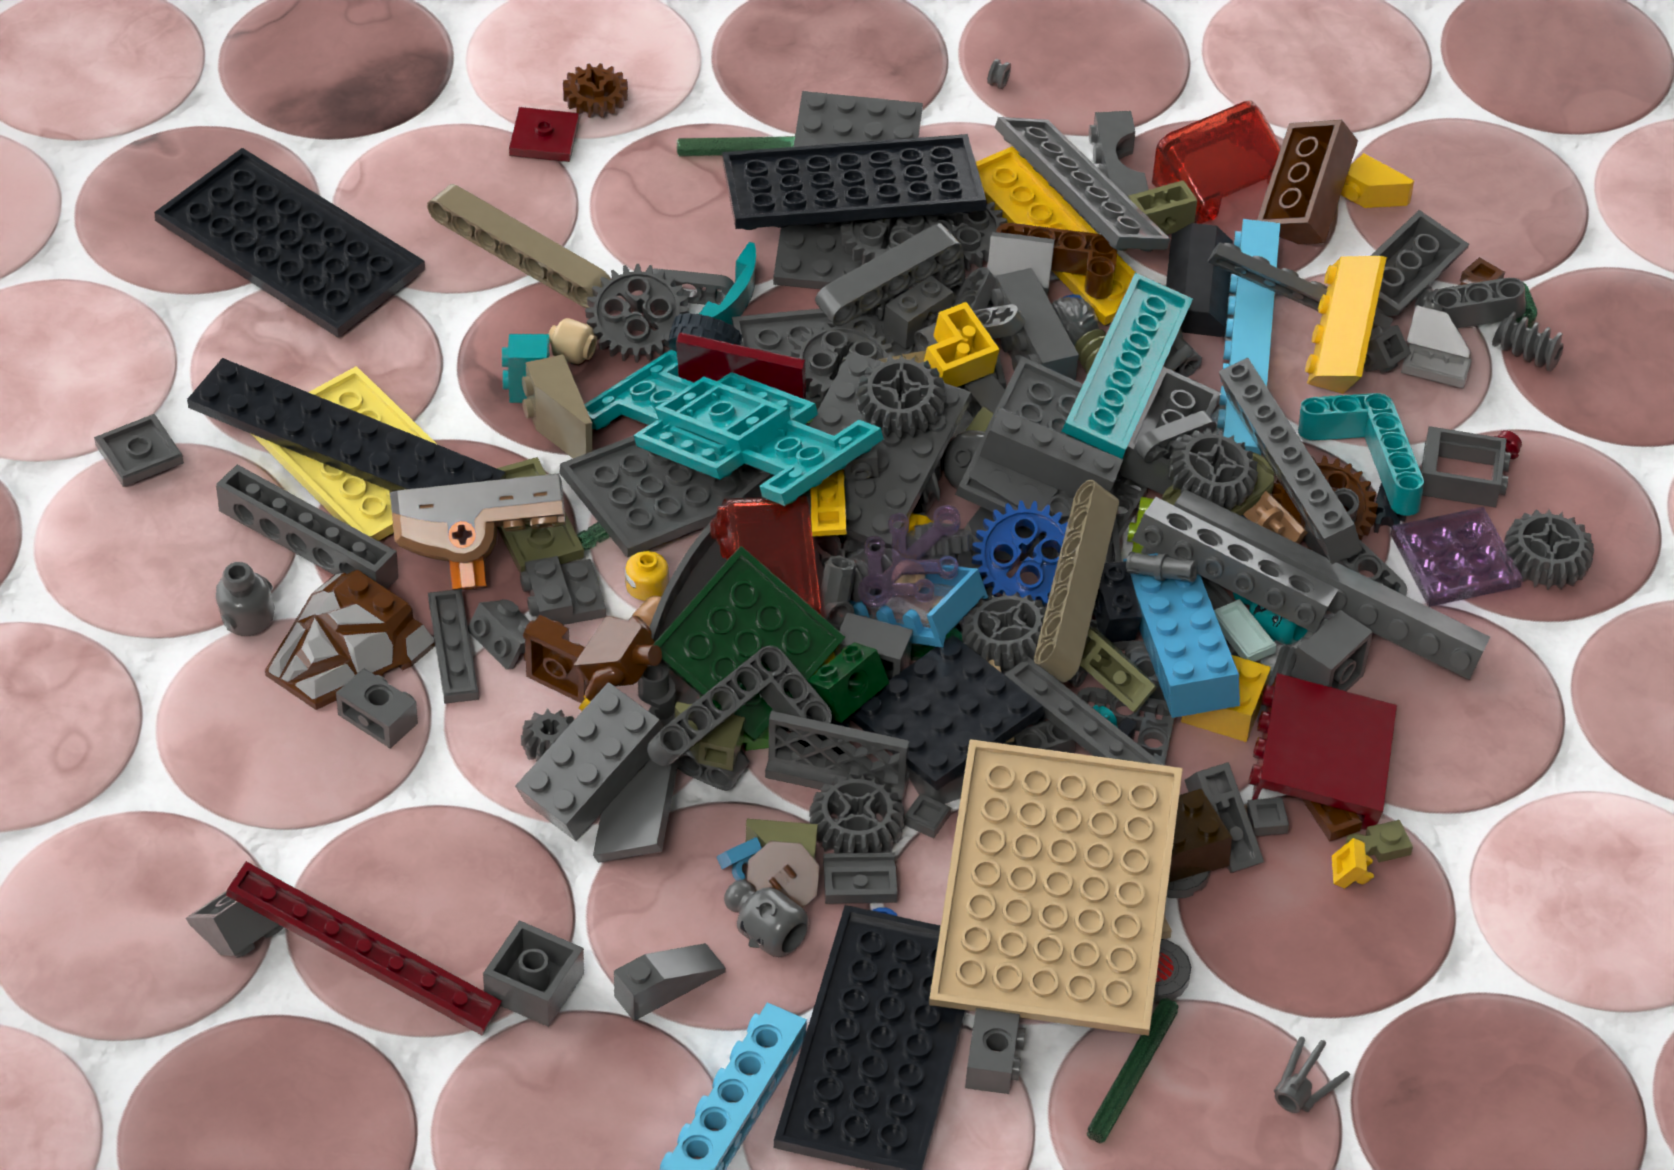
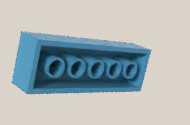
M1130 574L1142 614L1139 630L1171 717L1175 718L1240 706L1239 673L1201 576L1197 574L1195 581L1191 583L1176 579L1159 581L1155 577L1148 575Z

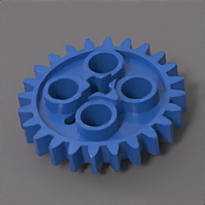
M1020 500L1017 510H1013L1011 505L1007 503L1004 515L995 509L993 511L994 522L986 518L983 520L982 525L987 531L977 530L975 537L982 542L973 543L972 550L980 554L973 556L971 562L975 565H981L977 569L981 577H986L983 580L984 587H993L991 595L997 597L1005 592L1007 596H1013L1016 592H1019L1023 598L1031 594L1034 601L1041 600L1043 606L1047 607L1048 596L1050 595L1059 556L1055 559H1047L1043 556L1041 550L1045 547H1053L1060 555L1068 523L1066 522L1062 525L1059 523L1062 516L1061 512L1052 517L1049 515L1050 505H1047L1041 512L1038 511L1037 501H1033L1031 508L1026 509L1023 501ZM1020 526H1026L1032 531L1033 535L1029 538H1021L1016 534L1015 529ZM1041 533H1045L1046 537L1034 548L1032 558L1027 557L1013 577L1008 578L1006 574L1017 565L1021 552L1027 553L1036 538ZM999 551H1005L1011 556L1012 560L1005 564L999 563L995 560L994 554ZM1025 572H1032L1037 576L1038 582L1032 585L1026 584L1021 580L1020 575Z

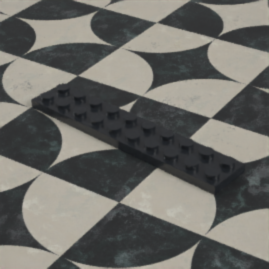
M222 358L187 398L189 409L392 492L506 479L505 471L225 358Z

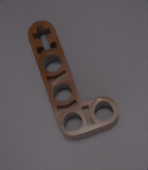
M1004 223L997 228L996 232L1055 239L1051 271L1086 275L1084 289L1087 295L1093 298L1103 299L1112 293L1118 250L1111 247L1110 242L1102 234L1017 223Z

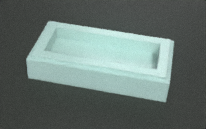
M1240 599L1214 610L1224 637L1241 658L1255 662L1275 653L1277 645Z

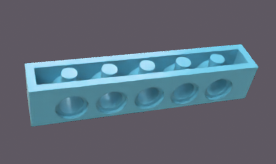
M768 1002L760 1015L757 1013L753 1015L743 1042L738 1040L735 1043L730 1054L729 1064L726 1069L720 1068L713 1081L711 1093L709 1096H702L696 1107L694 1120L691 1124L686 1123L682 1127L678 1136L677 1147L673 1153L668 1151L665 1154L659 1170L727 1169L802 1048L806 1035L807 1019ZM693 1157H701L702 1159H693Z

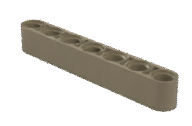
M455 184L447 186L427 203L428 212L435 221L582 307L589 308L587 297H594L593 286L602 288L601 277L611 280L610 276L603 269Z
M1088 480L1083 483L1074 496L1034 655L1035 664L1060 682L1070 680L1079 669L1119 506L1118 498L1094 480Z

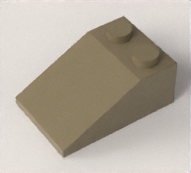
M564 354L526 362V376L522 377L523 390L527 396V399L522 401L526 418H532L536 430L571 458L591 452L592 422Z

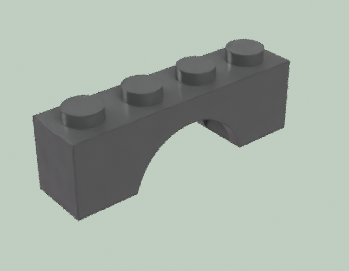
M1131 111L1095 112L1094 125H1089L1088 130L1089 142L1095 144L1093 146L1094 164H1099L1098 169L1127 197L1149 190L1145 173L1132 170L1120 162V159L1133 154L1136 131Z

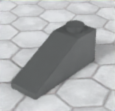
M1229 762L1198 771L1185 779L1188 792L1202 788L1232 836L1230 865L1227 866L1229 872L1233 873L1263 863L1261 851Z
M706 943L644 954L614 970V997L632 1020L636 1021L725 973L726 968Z

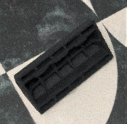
M1191 223L1171 235L1166 287L1193 298L1180 327L1182 333L1225 337L1231 273L1208 263L1211 252L1219 242L1233 244V240L1216 225Z

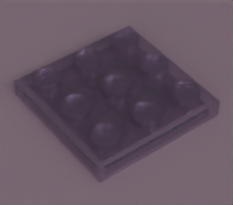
M1484 507L1392 526L1390 535L1428 607L1521 587L1523 578L1516 565L1513 564L1511 556L1507 555L1506 552L1508 550Z

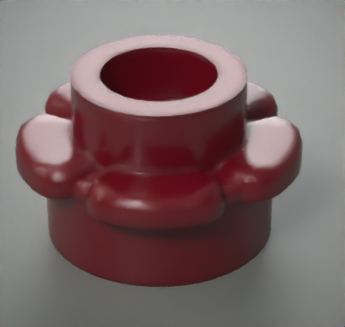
M1503 430L1498 436H1493L1506 438L1505 452L1511 453L1510 459L1512 460L1518 458L1522 441L1515 433Z

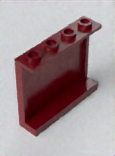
M1277 673L1272 686H1265L1261 705L1266 706V711L1261 712L1258 721L1257 731L1262 732V737L1257 738L1253 751V757L1257 758L1258 762L1253 764L1248 784L1254 785L1252 800L1258 799L1262 788L1361 814V829L1367 830L1369 826L1377 825L1384 810L1397 705Z

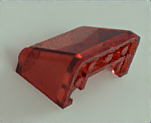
M1243 101L1166 134L1156 147L1152 184L1157 188L1184 180L1197 199L1194 223L1202 224L1212 221L1217 217L1222 198L1267 179V184L1269 185L1282 145L1263 111L1253 101Z

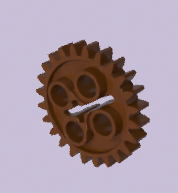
M1324 455L1321 463H1317L1315 458L1311 456L1331 488H1347L1357 494L1359 506L1354 524L1358 537L1362 541L1364 535H1369L1377 516L1378 503L1374 502L1376 492L1369 491L1371 481H1360L1363 474L1362 471L1352 474L1350 472L1352 468L1351 463L1342 468L1340 467L1339 458L1333 464H1329L1327 457ZM1277 478L1271 493L1272 496L1305 527V521ZM1343 506L1346 512L1350 511L1348 507Z

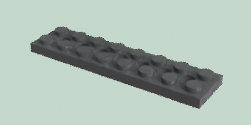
M997 118L994 128L1004 137V140L1010 143L1018 151V154L1025 158L1033 166V169L1048 181L1050 186L1056 188L1063 195V199L1071 203L1079 211V215L1086 218L1094 226V230L1102 234L1110 242L1111 247L1120 251H1126L1128 248L1140 249L1146 252H1151L1153 249L1167 250L1170 238L1049 120Z

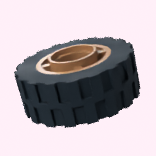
M686 313L675 316L668 345L677 352L676 340L679 333L741 345L743 335L740 334L738 329L734 328L731 324L725 323V321L702 314Z

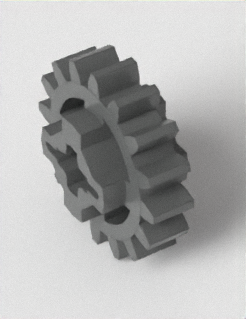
M930 522L928 524L915 525V530L898 536L899 552L909 556L916 555V560L941 562L942 560L956 559V554H960L961 551H970L969 549L973 548L972 532L962 528L955 529V524Z

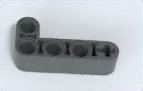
M1337 489L1334 493L1341 504L1350 509L1347 513L1352 521L1355 522L1359 506L1357 494L1351 489ZM1305 523L1304 528L1308 533L1304 536V542L1314 552L1327 558ZM1360 539L1362 551L1337 562L1357 573L1363 570L1370 571L1374 576L1368 578L1380 584L1382 583L1384 586L1405 596L1407 595L1405 582Z

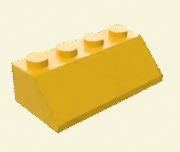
M1341 256L1333 265H1329L1324 279V283L1328 284L1327 293L1321 297L1318 307V313L1322 314L1320 325L1317 324L1312 335V343H1315L1314 353L1309 355L1305 367V372L1309 373L1307 384L1344 394L1362 377L1387 257Z

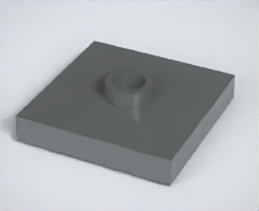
M155 414L94 437L96 447L123 487L184 463L182 453Z

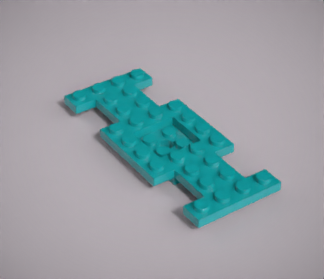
M673 350L664 353L584 404L591 419L593 429L598 430L608 426L610 421L621 414L647 424V427L633 435L637 447L719 480L731 475L735 469L744 463L775 475L761 484L760 490L762 497L783 506L796 501L800 495L810 488L820 485L825 478L845 468L849 462L861 454L869 452L873 446L884 440L880 427L861 420H857L835 436L809 427L806 423L818 415L815 403L732 372L718 381L702 377L693 383L680 378L678 375L677 352Z

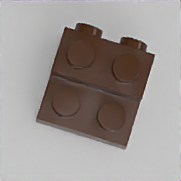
M539 615L535 621L531 620L527 624L523 633V638L525 639L524 661H526V677L582 703L588 684L574 664L585 647L569 641V628L565 627L562 623Z

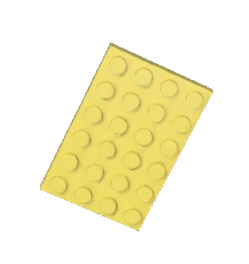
M357 366L309 391L311 394L437 444ZM251 434L333 517L377 541L394 533L390 492L392 491Z

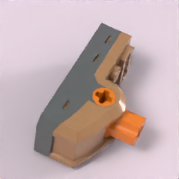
M559 473L390 492L395 543L418 555L448 561L450 563L452 590L487 587L484 560L491 555L496 545L497 527H503L506 532L526 530L525 524H530L532 529L566 525L562 480ZM463 531H467L472 536L467 538L465 545H462L457 539L462 537Z

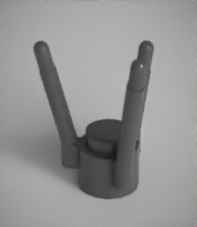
M1299 1037L1282 1079L1274 1089L1275 1099L1283 1109L1291 1113H1298L1301 1109L1309 1112L1317 1101L1349 1078L1350 1073L1344 1071L1311 1095L1312 1083L1306 1076L1326 1046L1325 1040H1321L1300 1072L1292 1077L1305 1043V1038Z

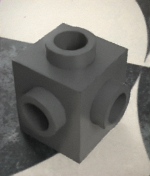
M1380 325L1372 326L1364 363L1366 372L1379 370L1380 373L1390 371L1398 366L1397 362L1411 354L1398 325L1381 328Z

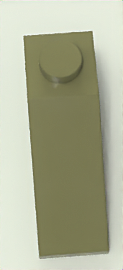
M1089 626L1080 666L1131 711L1136 713L1158 686L1117 646L1096 628Z

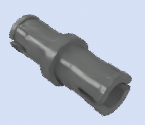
M1130 552L1126 560L1128 574L1148 575L1155 577L1159 581L1176 579L1193 583L1198 573V566H1196L1197 562L1195 560L1170 558L1168 554L1163 553L1156 556Z

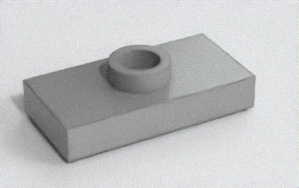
M1409 344L1408 348L1411 354L1405 357L1401 373L1460 388L1464 387L1472 359Z

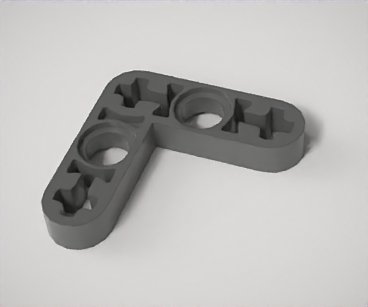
M981 267L968 275L952 307L967 302L992 339L1014 335L1024 326L1026 322L1025 316L1014 304L986 308L991 298V291L995 289L996 279L989 269Z
M1087 687L1078 692L1077 696L1087 704L1093 702L1095 703L1094 706L1098 705V707H1106V704L1110 705V710L1117 719V727L1125 717L1136 721L1135 730L1140 731L1137 744L1165 765L1174 724V718L1170 715L1166 701L1148 698L1136 713L1122 715L1116 709L1126 705L1109 690ZM1141 711H1145L1144 717H1140ZM1156 715H1162V720L1155 719ZM1150 738L1157 739L1163 745L1158 748H1151L1144 741Z

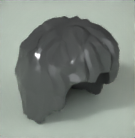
M1061 297L1051 303L1074 347L1082 335L1099 329L1098 317L1094 309L1084 299Z

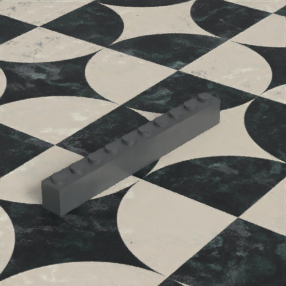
M1186 489L1175 502L1174 506L1337 588L1338 591L1328 609L1329 612L1336 614L1341 610L1373 631L1374 634L1470 680L1490 636L1339 563L1331 564L1328 558Z

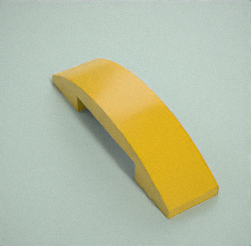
M844 468L825 478L820 485L811 488L812 536L847 534Z

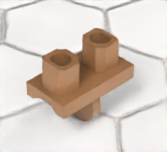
M1267 491L1264 492L1260 500L1252 508L1243 514L1248 520L1298 544L1304 540V536L1308 533Z

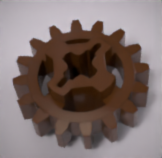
M589 63L584 70L580 67H575V74L568 72L567 80H563V101L568 102L569 109L576 108V113H579V115L583 112H588L589 118L593 114H599L602 118L604 117V112L607 111L615 114V107L623 108L624 101L628 100V81L623 79L622 72L614 74L613 66L603 69L602 63H599L597 67H592Z

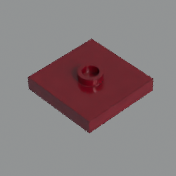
M519 107L509 146V156L570 162L579 124V113Z

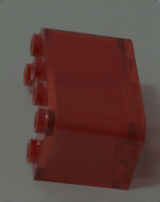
M799 496L796 501L785 506L764 497L724 499L721 506L717 507L715 518H712L710 522L712 539H717L720 545L721 557L726 558L728 561L736 550L742 546L821 615V601L807 498Z

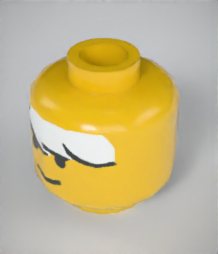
M650 551L638 552L632 555L625 566V586L627 592L632 597L642 601L652 596L661 597L669 583L667 561L662 555Z

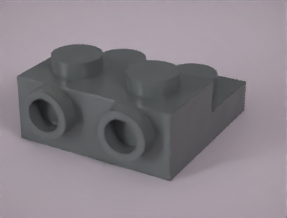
M558 556L525 562V571L520 572V582L523 592L529 591L530 597H527V604L531 617L536 616L537 618L539 615H542L563 625L606 617V606L591 559L560 564Z

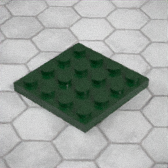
M740 546L653 645L660 647L662 651L661 661L700 696H703L766 646H774L780 649L802 676L808 680L844 640L845 636L746 549ZM761 662L763 668L770 671L768 665ZM737 681L738 686L742 690L746 691L745 686L741 682ZM784 689L785 694L793 698L792 694L787 689ZM757 694L736 711L734 715L745 717L744 734L755 742L769 726V717L773 710L762 696ZM713 701L714 706L722 711L721 705Z

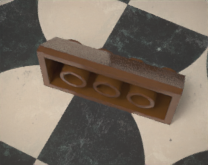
M1343 120L1289 123L1257 218L1258 221L1280 223L1279 237L1296 244H1319L1326 242L1358 143L1357 138Z

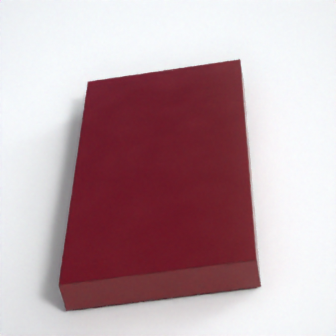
M679 333L676 340L678 375L680 378L693 383L702 377L718 381L732 372L806 400V368L804 359Z

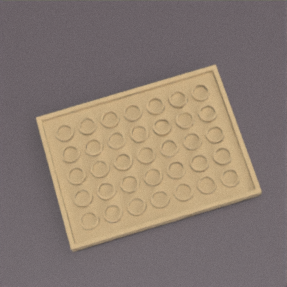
M970 739L929 1005L976 1011V1008L1020 1014V1018L1149 1036L1183 768Z

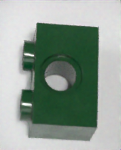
M856 642L846 646L839 655L828 664L821 666L817 673L807 680L831 710L832 719L841 723L889 684L877 649Z

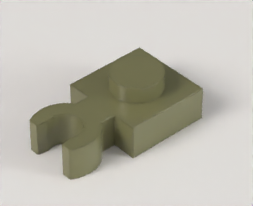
M1400 820L1369 826L1365 836L1355 833L1346 838L1345 844L1353 838L1364 842L1366 855H1375L1378 863L1412 854L1413 845Z

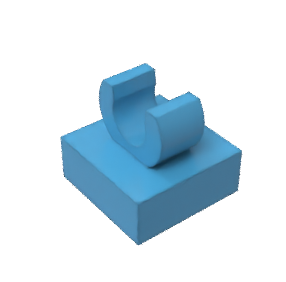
M756 837L723 852L716 858L722 870L733 865V877L736 881L743 880L746 877L742 871V865L748 864V860L762 847Z

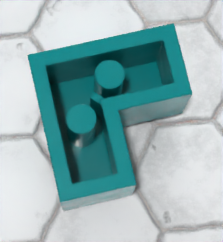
M509 334L508 347H502V367H508V370H503V390H509V403H522L524 399H527L522 386V377L526 376V362L550 357L549 334Z

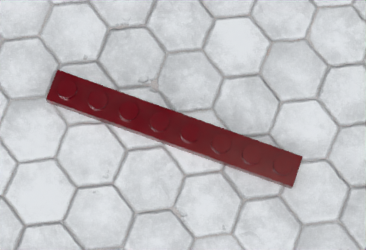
M245 861L227 888L226 896L481 1036L500 1008L501 1000Z

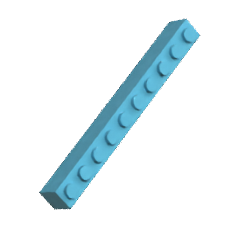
M1243 219L1242 230L1235 231L1234 245L1238 246L1241 252L1252 257L1261 256L1267 259L1270 265L1277 267L1280 223ZM1231 274L1229 293H1235V296H1229L1227 315H1233V319L1227 318L1225 337H1230L1231 341L1225 340L1223 359L1229 360V364L1223 363L1222 369L1249 358L1267 386L1275 292L1235 274ZM1221 386L1219 405H1224L1225 409H1219L1217 428L1223 429L1222 434L1227 438L1234 435L1236 443L1245 442V451H1252L1261 456L1260 449L1229 402L1224 387Z

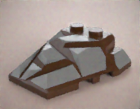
M354 570L348 574H334L311 593L266 667L265 676L317 710L337 701L336 692L363 668L374 675L382 677L383 673L398 666L403 671L412 667L435 647V641L425 626L413 618V610L410 605L359 570Z

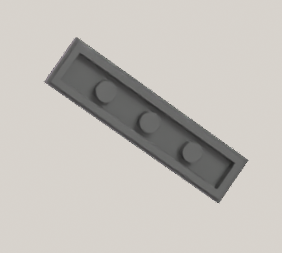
M462 589L429 592L428 603L444 704L479 700Z

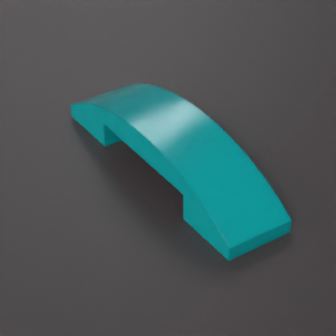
M749 241L737 258L735 283L720 305L708 301L699 314L714 317L731 325L732 317L743 314L755 288V243Z

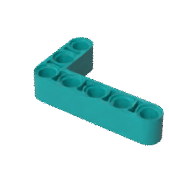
M1382 393L1306 398L1301 402L1298 433L1301 437L1307 440L1365 437L1393 511L1405 516L1415 515L1420 511L1424 479L1393 400L1389 396Z

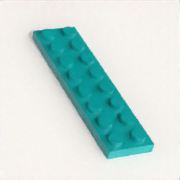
M1134 274L1061 432L1122 459L1193 298L1140 274Z

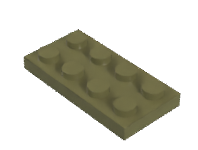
M538 457L497 468L506 472V479L546 475ZM566 513V525L532 529L530 524H525L526 530L506 532L503 527H497L519 573L525 571L526 561L558 556L560 564L584 558V548Z

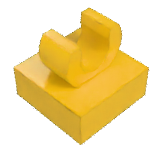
M1353 838L1331 856L1333 883L1345 889L1354 881L1364 885L1374 878V874L1367 871V867L1373 863V860L1366 855L1364 842Z

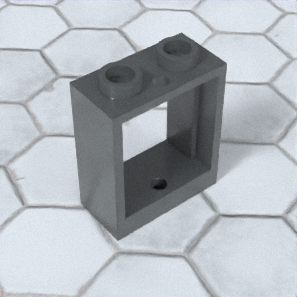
M1429 426L1421 467V474L1424 479L1422 496L1496 508L1499 495L1505 496L1508 476L1502 475L1503 471L1508 472L1511 453L1505 452L1507 439ZM1438 456L1493 465L1491 480L1437 472Z

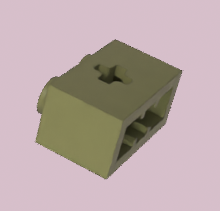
M1184 180L1128 196L1166 235L1175 233L1195 222L1197 199Z

